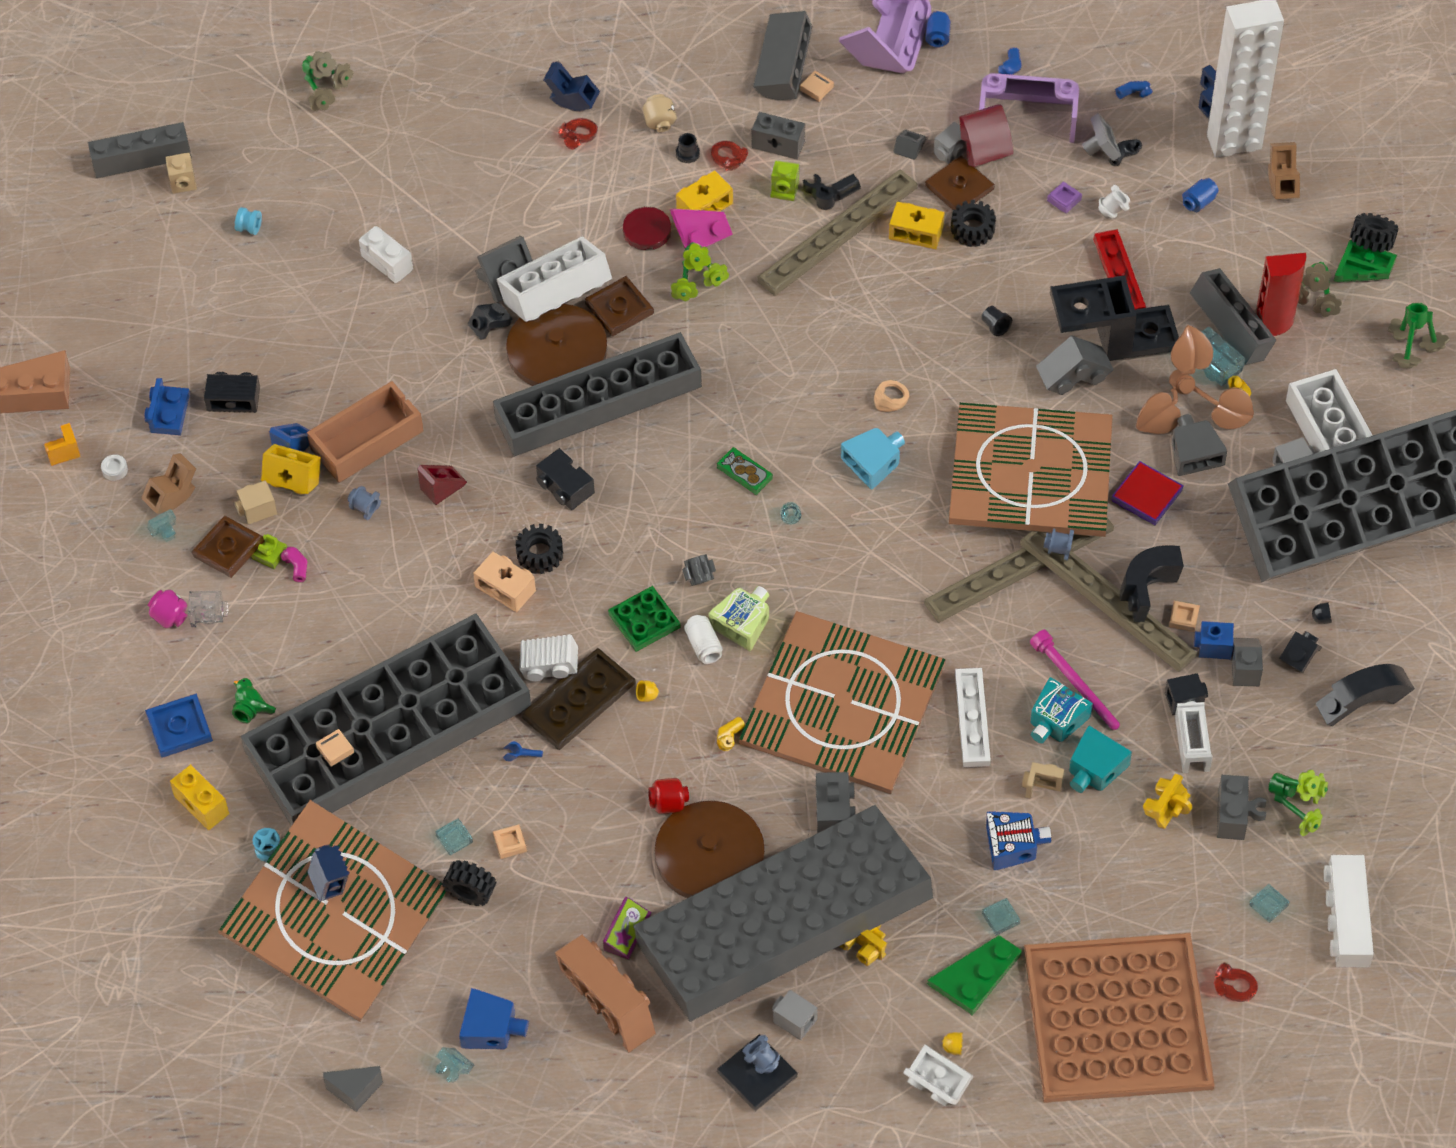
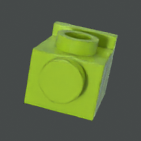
M775 160L771 175L770 198L795 201L799 185V164Z

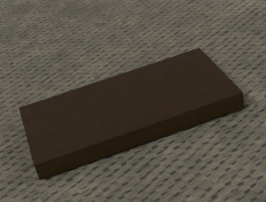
M599 648L577 665V673L569 674L566 678H562L522 713V719L559 751L636 684L634 677Z

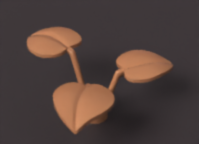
M1187 325L1171 351L1172 364L1177 368L1169 377L1170 385L1173 387L1171 389L1173 400L1166 392H1160L1150 397L1139 413L1136 428L1139 431L1153 434H1166L1172 431L1178 425V418L1181 417L1179 408L1175 406L1178 402V392L1185 395L1195 391L1216 405L1211 417L1219 427L1224 429H1236L1246 425L1253 418L1254 410L1251 398L1240 388L1233 387L1225 390L1220 395L1219 401L1195 386V380L1189 374H1194L1195 368L1205 369L1210 365L1213 358V348L1208 338L1201 331L1191 325Z

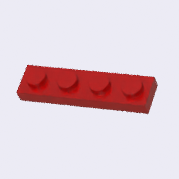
M1118 229L1095 233L1093 240L1107 278L1125 275L1134 308H1146Z

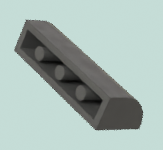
M806 11L769 15L753 86L759 94L772 100L797 99L813 28Z

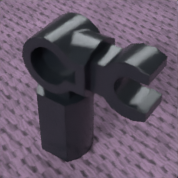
M818 174L813 175L815 182L813 184L803 180L804 190L812 194L813 198L817 201V206L823 210L831 209L835 205V200L838 199L840 201L861 189L859 179L854 174L832 184L831 187L823 184Z

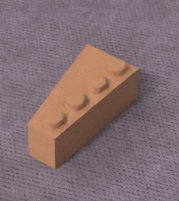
M65 350L0 367V413L69 409L70 365Z
M582 934L555 952L560 970L581 995L585 994L597 1015L600 1012L602 1013L611 1032L614 1035L617 1033L621 1034L624 1042L623 1046L628 1052H631L656 1034L648 1008L650 1001L647 995L642 990L637 991L634 988V984L627 974L621 975L618 972L614 961L610 957L605 958L602 955V951L596 942H589Z

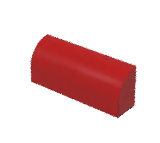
M1306 253L1265 257L1255 313L1273 336L1287 332L1294 323L1307 258Z

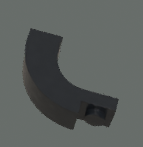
M1162 545L1151 547L1140 552L1130 562L1120 588V601H1128V608L1133 613L1134 622L1145 623L1150 610L1148 585L1156 582H1178L1184 567L1180 546Z
M1379 664L1356 671L1331 685L1333 690L1315 704L1327 725L1333 727L1365 704L1380 700L1395 704L1415 688L1402 667L1395 664Z

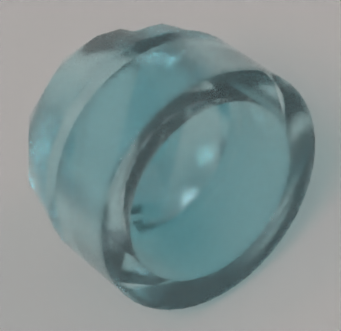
M794 502L784 503L780 510L782 521L789 525L799 522L801 519L800 507ZM792 508L794 516L789 517L788 509Z

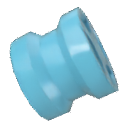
M240 207L235 218V230L239 232L245 230L252 235H257L262 222L261 211L254 210L251 212L247 208Z
M262 828L253 837L256 856L261 861L267 862L280 843L278 832L272 828Z

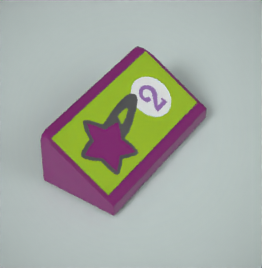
M625 896L603 940L604 951L629 960L637 945L634 925L649 918L651 912Z

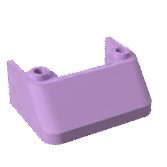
M872 0L875 9L882 14L876 34L870 27L840 37L839 42L863 66L897 73L913 70L927 27V19L931 14L929 0Z
M995 73L988 74L983 78L979 110L985 108L986 98L1072 105L1069 142L1074 143L1079 86L1076 82L1069 79Z

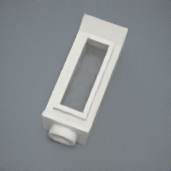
M1190 701L1177 704L1175 721L1183 773H1188L1190 762H1203L1204 772H1210L1213 756L1210 750L1204 702L1196 703Z

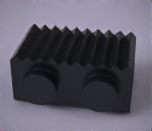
M226 372L207 374L204 401L208 412H257L260 394L258 375H253L249 372H243L240 375L227 374Z

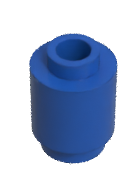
M935 11L927 19L926 42L936 48L943 47L949 43L951 21L945 12Z
M1210 178L1200 179L1182 194L1185 208L1196 213L1201 211L1216 198L1219 192L1217 184Z

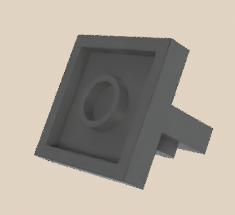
M518 236L477 256L481 268L475 270L479 280L488 284L494 301L497 303L503 301L497 278L533 261L524 237Z

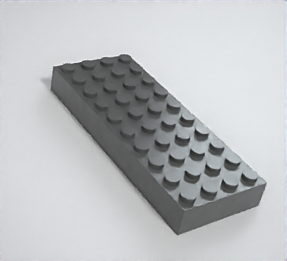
M1456 410L1240 476L1229 482L1228 486L1261 582L1455 522Z
M477 613L241 735L245 754L292 826L310 800L333 813L525 711L531 706L530 690ZM339 729L353 747L354 753L335 765L330 766L316 747V742Z
M873 805L635 924L634 930L639 948L689 1022L860 936V933L872 930L932 899V881L929 874L878 807Z

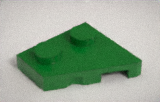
M1349 240L1335 273V282L1389 279L1397 259V254L1387 251L1380 252L1379 250L1374 252L1370 248L1366 250L1363 249L1364 246L1359 247L1356 245L1357 242L1353 243Z

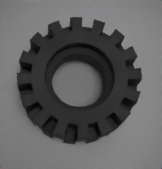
M966 200L963 201L962 206L960 204L956 206V210H953L951 216V233L954 234L955 240L960 238V244L963 245L967 242V246L971 247L972 243H975L976 247H978L981 241L985 245L988 243V239L991 240L993 238L996 215L993 209L990 210L989 204L983 206V201L980 200L978 204H975V200H971V204H968ZM967 220H978L983 224L978 227H970L964 224V222Z
M1361 213V215L1358 214L1355 217L1350 238L1353 243L1357 242V246H1364L1363 249L1366 250L1370 248L1374 252L1376 250L1384 252V250L1390 251L1394 247L1399 228L1393 220L1388 221L1389 218L1387 217L1382 218L1379 214L1373 216V213H1368V215Z
M535 524L530 525V530L525 527L522 530L523 534H518V540H516L515 545L520 566L523 565V568L527 570L531 568V573L536 574V570H540V574H545L544 569H548L551 572L553 571V565L556 568L560 565L559 561L563 559L562 537L556 529L552 531V526L548 525L545 529L544 524H539V528H535ZM535 544H546L549 546V550L543 554H534L530 552V547Z
M460 860L453 861L442 883V886L445 887L444 890L451 892L450 895L452 897L456 896L459 901L462 902L464 900L469 905L471 903L475 906L487 904L497 884L495 877H491L492 874L490 872H485V868L482 866L480 868L476 867L477 864L473 862L471 865L465 860L463 863Z

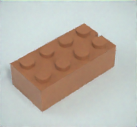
M391 381L307 432L310 450L316 456L321 457V463L340 483L422 433L423 424L421 413L409 399L406 400L402 391Z

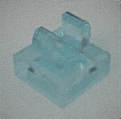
M169 509L149 520L147 528L152 537L161 533L166 543L174 539L176 532L172 526L176 523V516Z
M442 1047L436 1056L442 1061L436 1067L437 1073H443L447 1067L450 1069V1075L446 1079L448 1082H455L460 1074H469L474 1066L470 1060L455 1048Z

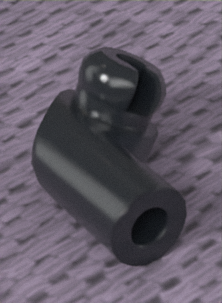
M1139 139L1119 142L1117 145L1121 156L1114 161L1110 158L1109 162L1113 166H1119L1124 157L1138 154L1142 149L1141 141Z

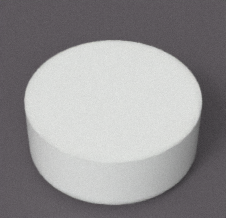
M110 455L101 463L103 476L110 481L120 480L128 472L126 460L120 455Z

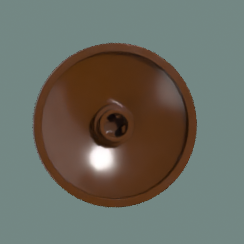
M561 304L559 308L549 310L535 320L525 322L520 317L510 329L507 337V357L514 373L522 381L535 386L605 360L607 356V337L599 320L590 312L574 305Z
M699 801L684 806L680 812H674L661 826L655 842V860L660 876L673 891L685 898H689L763 861L765 856L764 839L757 823L742 809L721 801Z

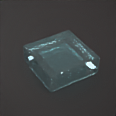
M459 818L435 831L436 837L449 855L473 843L472 836Z
M1268 884L1250 900L1249 905L1270 923L1288 907L1289 901Z
M1007 898L982 910V915L996 936L1020 924V918Z

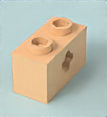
M492 552L474 572L476 588L516 613L536 591L535 578L529 570L517 567L508 557L500 556L495 552Z

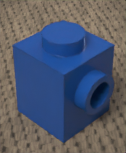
M1202 621L1200 631H1195L1194 647H1199V658L1231 660L1234 623Z

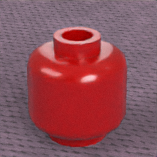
M678 778L655 780L652 787L648 788L650 808L655 809L660 815L682 811L684 803L689 802L688 787L683 786Z

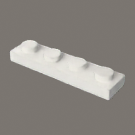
M982 668L955 669L963 767L990 766Z

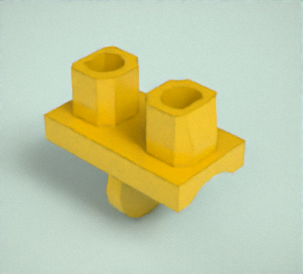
M1174 774L1172 779L1160 778L1156 784L1155 791L1161 797L1159 800L1147 798L1143 804L1145 815L1154 818L1159 828L1165 829L1173 816L1178 817L1180 813L1189 814L1192 810V804L1188 801L1191 795L1182 784V775Z
M879 925L872 930L860 933V936L840 945V947L848 951L857 942L862 946L857 952V958L864 965L869 966L877 958L882 960L887 955L885 953L887 943L883 941L886 934L879 930L881 927Z

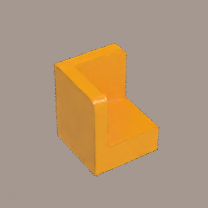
M70 423L60 426L63 438L44 444L51 466L81 457Z

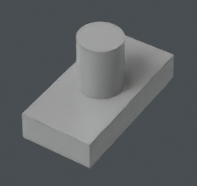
M1097 113L1090 118L1096 135L1082 145L1088 155L1091 156L1100 149H1103L1114 161L1121 156L1110 125Z

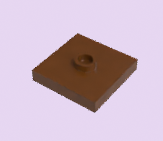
M963 156L958 157L925 181V187L952 210H956L958 204L962 206L963 201L966 200L968 204H971V200H975V203L992 192L995 186L978 169L968 165V161Z
M627 276L585 298L587 307L612 337L654 314V308Z
M224 516L191 553L194 558L232 578L256 552L259 544L262 545L265 540L262 535Z

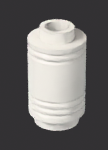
M695 615L689 618L684 626V630L698 660L704 664L716 662L721 658L723 649L708 617Z

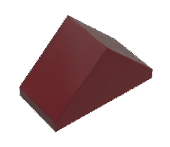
M419 465L417 468L420 489L435 505L448 498L467 483L455 468L450 465Z

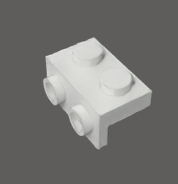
M925 1044L910 1069L906 1068L903 1072L910 1077L907 1081L921 1091L924 1087L933 1092L931 1098L944 1106L947 1103L956 1105L974 1075Z

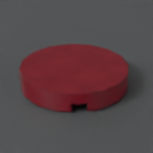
M641 207L627 214L623 220L622 231L625 241L631 247L639 250H646V248L654 250L667 243L671 237L672 225L669 216L664 211L655 207Z

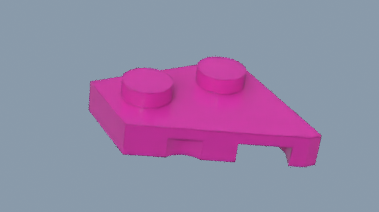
M670 209L684 248L692 242L702 247H707L733 235L726 215L722 211Z

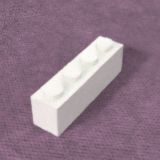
M1331 855L1329 865L1324 866V882H1329V890H1326V906L1331 907L1332 915L1328 916V930L1333 932L1334 940L1330 941V955L1335 957L1336 967H1370L1374 954L1364 855Z

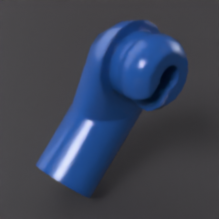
M1010 48L1008 50V60L999 65V74L1013 75L1020 71L1022 64L1018 48Z
M1130 81L1115 88V93L1119 99H1122L1139 91L1140 96L1144 98L1151 95L1153 90L1148 81Z

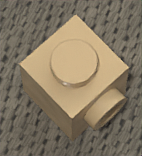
M190 153L167 156L166 163L173 194L197 190Z
M266 480L237 490L239 501L235 502V506L239 516H245L248 525L277 515L275 500Z

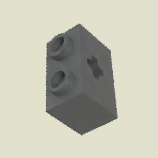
M759 112L751 129L752 148L798 160L805 143V123Z

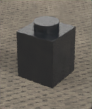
M1198 673L1167 679L1165 696L1172 716L1176 714L1177 704L1190 701L1196 703L1205 702V698H1208L1207 686L1205 682L1201 683Z

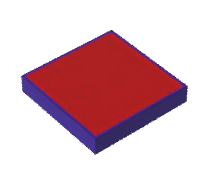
M1139 461L1112 495L1111 501L1155 526L1183 491V485Z

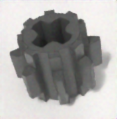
M707 554L684 561L685 568L682 571L685 580H690L691 586L714 579L713 572L716 571L713 559L709 560Z

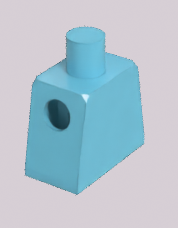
M874 428L841 443V459L872 490L899 465L900 451L898 448L905 444V440L898 431L887 437L879 428Z

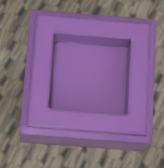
M1064 181L1047 197L1048 202L1065 214L1082 200V194Z

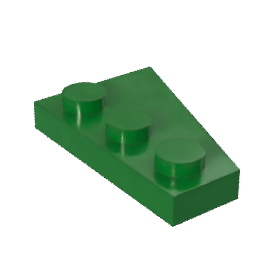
M998 935L929 978L927 985L973 1016L1020 958L1022 950Z

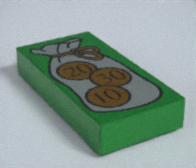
M734 447L717 462V469L755 495L773 479L771 472Z

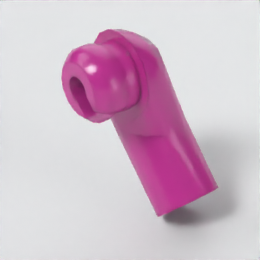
M287 547L282 551L281 558L285 563H292L294 566L293 580L300 583L306 580L308 561L297 548Z

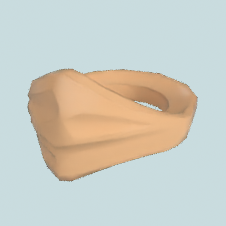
M884 381L875 390L874 402L875 407L879 411L891 412L899 410L909 400L908 389L898 381ZM889 386L896 387L902 391L903 397L891 399L884 393L885 388Z

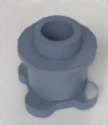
M364 486L354 488L348 496L349 508L363 512V518L369 520L381 505V500H379L380 493L375 491L371 494L366 491Z
M1053 528L1052 533H1046L1043 548L1048 549L1047 554L1051 552L1063 554L1064 560L1068 561L1074 530L1070 529L1069 534L1055 532L1056 529Z
M766 1035L759 1036L757 1040L746 1045L743 1049L746 1055L745 1060L748 1063L753 1062L758 1073L772 1072L778 1066L780 1059L779 1053L770 1048Z

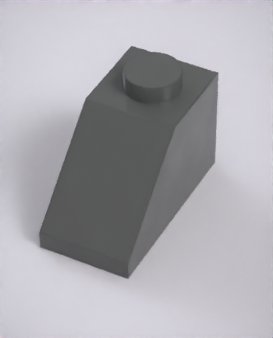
M1233 638V686L1260 687L1263 673V658L1259 639Z

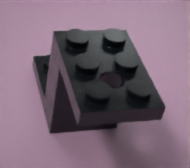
M1125 275L1050 286V296L1060 332L1066 333L1097 328L1102 347L1109 361L1171 352L1175 342L1179 339L1170 305L1135 309ZM1083 303L1087 307L1085 309H1078L1074 305ZM1153 328L1157 332L1154 334H1148L1144 331V329Z

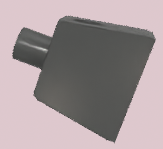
M1190 414L1179 417L1177 420L1179 427L1173 429L1172 448L1178 476L1225 466L1228 451L1210 422L1205 420L1195 423Z

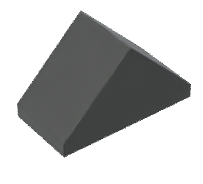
M380 1066L323 1072L326 1090L355 1112L383 1084Z

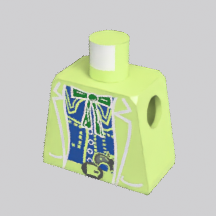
M757 586L751 594L741 588H737L709 612V621L713 629L748 651H751L769 619V606L765 603L769 593L760 586Z

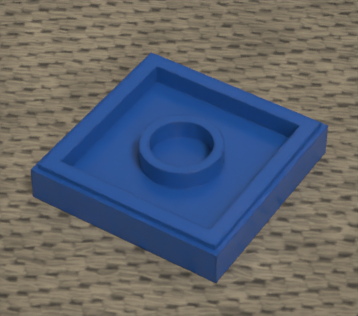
M197 693L145 710L161 758L213 741Z

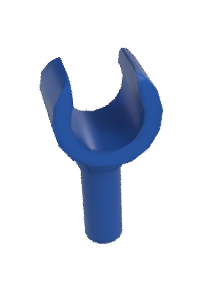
M515 741L510 742L503 748L512 751V753H507L503 756L504 760L508 762L515 760L518 756L542 757L543 755L542 750L522 748Z

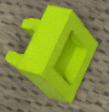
M264 534L265 542L262 545L259 544L258 549L251 557L252 560L275 569L282 559L281 553L287 548V544L278 541L276 537Z

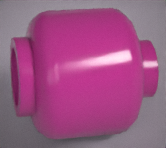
M171 589L159 590L148 602L149 616L163 628H171L174 625L179 627L188 616L185 613L187 609L186 601Z

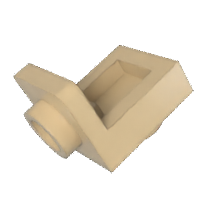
M1032 762L1030 772L1025 771L1022 787L1026 788L1025 798L1031 799L1034 786L1061 792L1064 769L1058 768L1053 764L1043 765Z

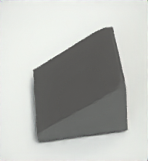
M905 129L896 138L894 153L915 160L927 137Z

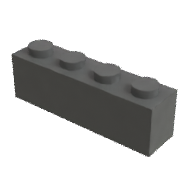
M184 122L88 142L96 179L167 164V156L190 153L191 156Z
M1220 268L1202 272L1190 291L1191 296L1245 365L1264 361L1277 341Z

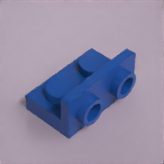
M156 378L155 387L150 388V408L146 407L144 415L145 422L148 423L151 433L181 436L190 397L189 388L164 386L162 378Z

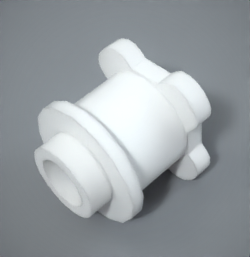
M1113 185L1111 187L1112 192L1106 197L1099 199L1100 212L1105 217L1110 218L1117 217V213L1120 210L1127 211L1129 209L1128 203L1130 202V198L1118 186Z

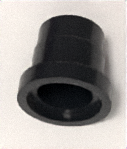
M684 133L679 137L676 148V157L679 161L693 163L700 157V148L697 145L695 135Z
M995 306L986 308L981 316L982 321L986 323L994 336L1004 335L1010 329L1013 322L1012 317L1008 313H1003Z

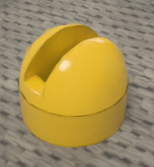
M649 680L638 682L636 696L640 702H650L658 696L659 690L654 682Z
M952 1032L945 1035L943 1048L948 1054L962 1055L963 1033Z

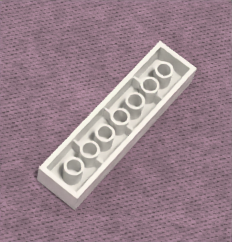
M1260 0L1226 7L1207 137L1215 158L1262 149L1284 19L1276 0Z

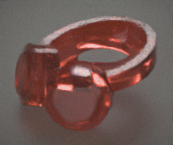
M577 118L568 123L564 122L560 126L558 134L559 138L564 139V143L569 149H576L580 146V143L592 141L597 135L598 127L592 120ZM578 127H583L589 130L590 133L584 135L581 133L577 134L575 131Z
M731 141L717 142L711 148L713 161L717 165L724 167L726 171H732L740 167L748 155V148L742 147L741 149L739 145ZM727 147L732 150V155L736 158L722 157L718 154V151L721 148Z
M1226 962L1217 968L1214 986L1220 997L1224 996L1236 1002H1246L1255 996L1258 990V983L1252 974L1242 969L1231 968V965ZM1244 979L1248 982L1249 989L1245 992H1239L1232 985L1225 984V981Z

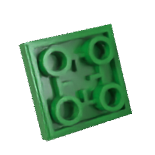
M653 585L608 609V615L635 652L681 628L680 621Z

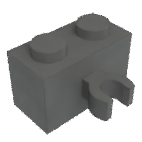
M849 772L816 773L817 833L856 814L855 806H850V799H855L854 782H849Z
M1221 774L1218 788L1217 838L1244 840L1248 816H1251L1256 821L1265 820L1266 812H1260L1256 808H1265L1267 800L1255 798L1252 801H1248L1249 776Z

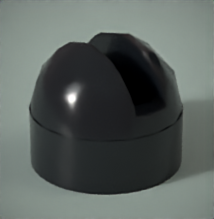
M1328 602L1320 603L1312 610V617L1318 624L1332 623Z

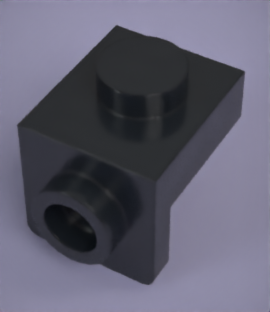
M500 303L477 305L468 325L479 339L483 340L486 339L490 329L508 327L513 318Z
M1295 631L1279 659L1304 673L1317 650L1320 651L1322 646L1317 644L1319 638L1307 631L1303 635Z

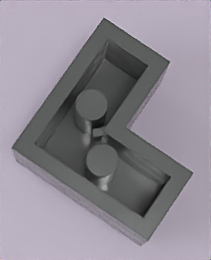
M1072 335L1036 366L1047 390L1061 395L1069 392L1080 380L1097 385L1114 371L1102 346Z

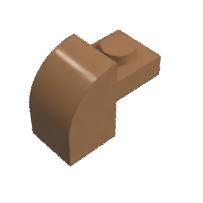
M1295 142L1270 143L1268 174L1271 193L1275 199L1300 198V173L1296 169Z
M181 453L174 454L165 475L149 478L141 499L156 514L174 510L184 503L195 490V486L191 481L196 468Z

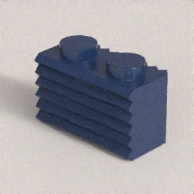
M321 846L312 854L308 875L319 901H325L343 894L350 871L347 870L348 866H345L346 861H343L344 857L341 856L342 852L339 851V846Z

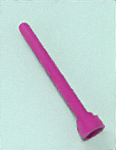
M1043 629L1036 633L1030 640L1032 647L1037 652L1045 653L1085 699L1093 703L1092 708L1110 729L1117 730L1120 726L1119 721L1054 648L1053 637L1048 631Z

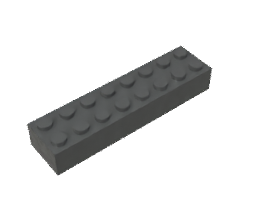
M679 332L493 401L494 415L515 457L701 388V368L682 333Z

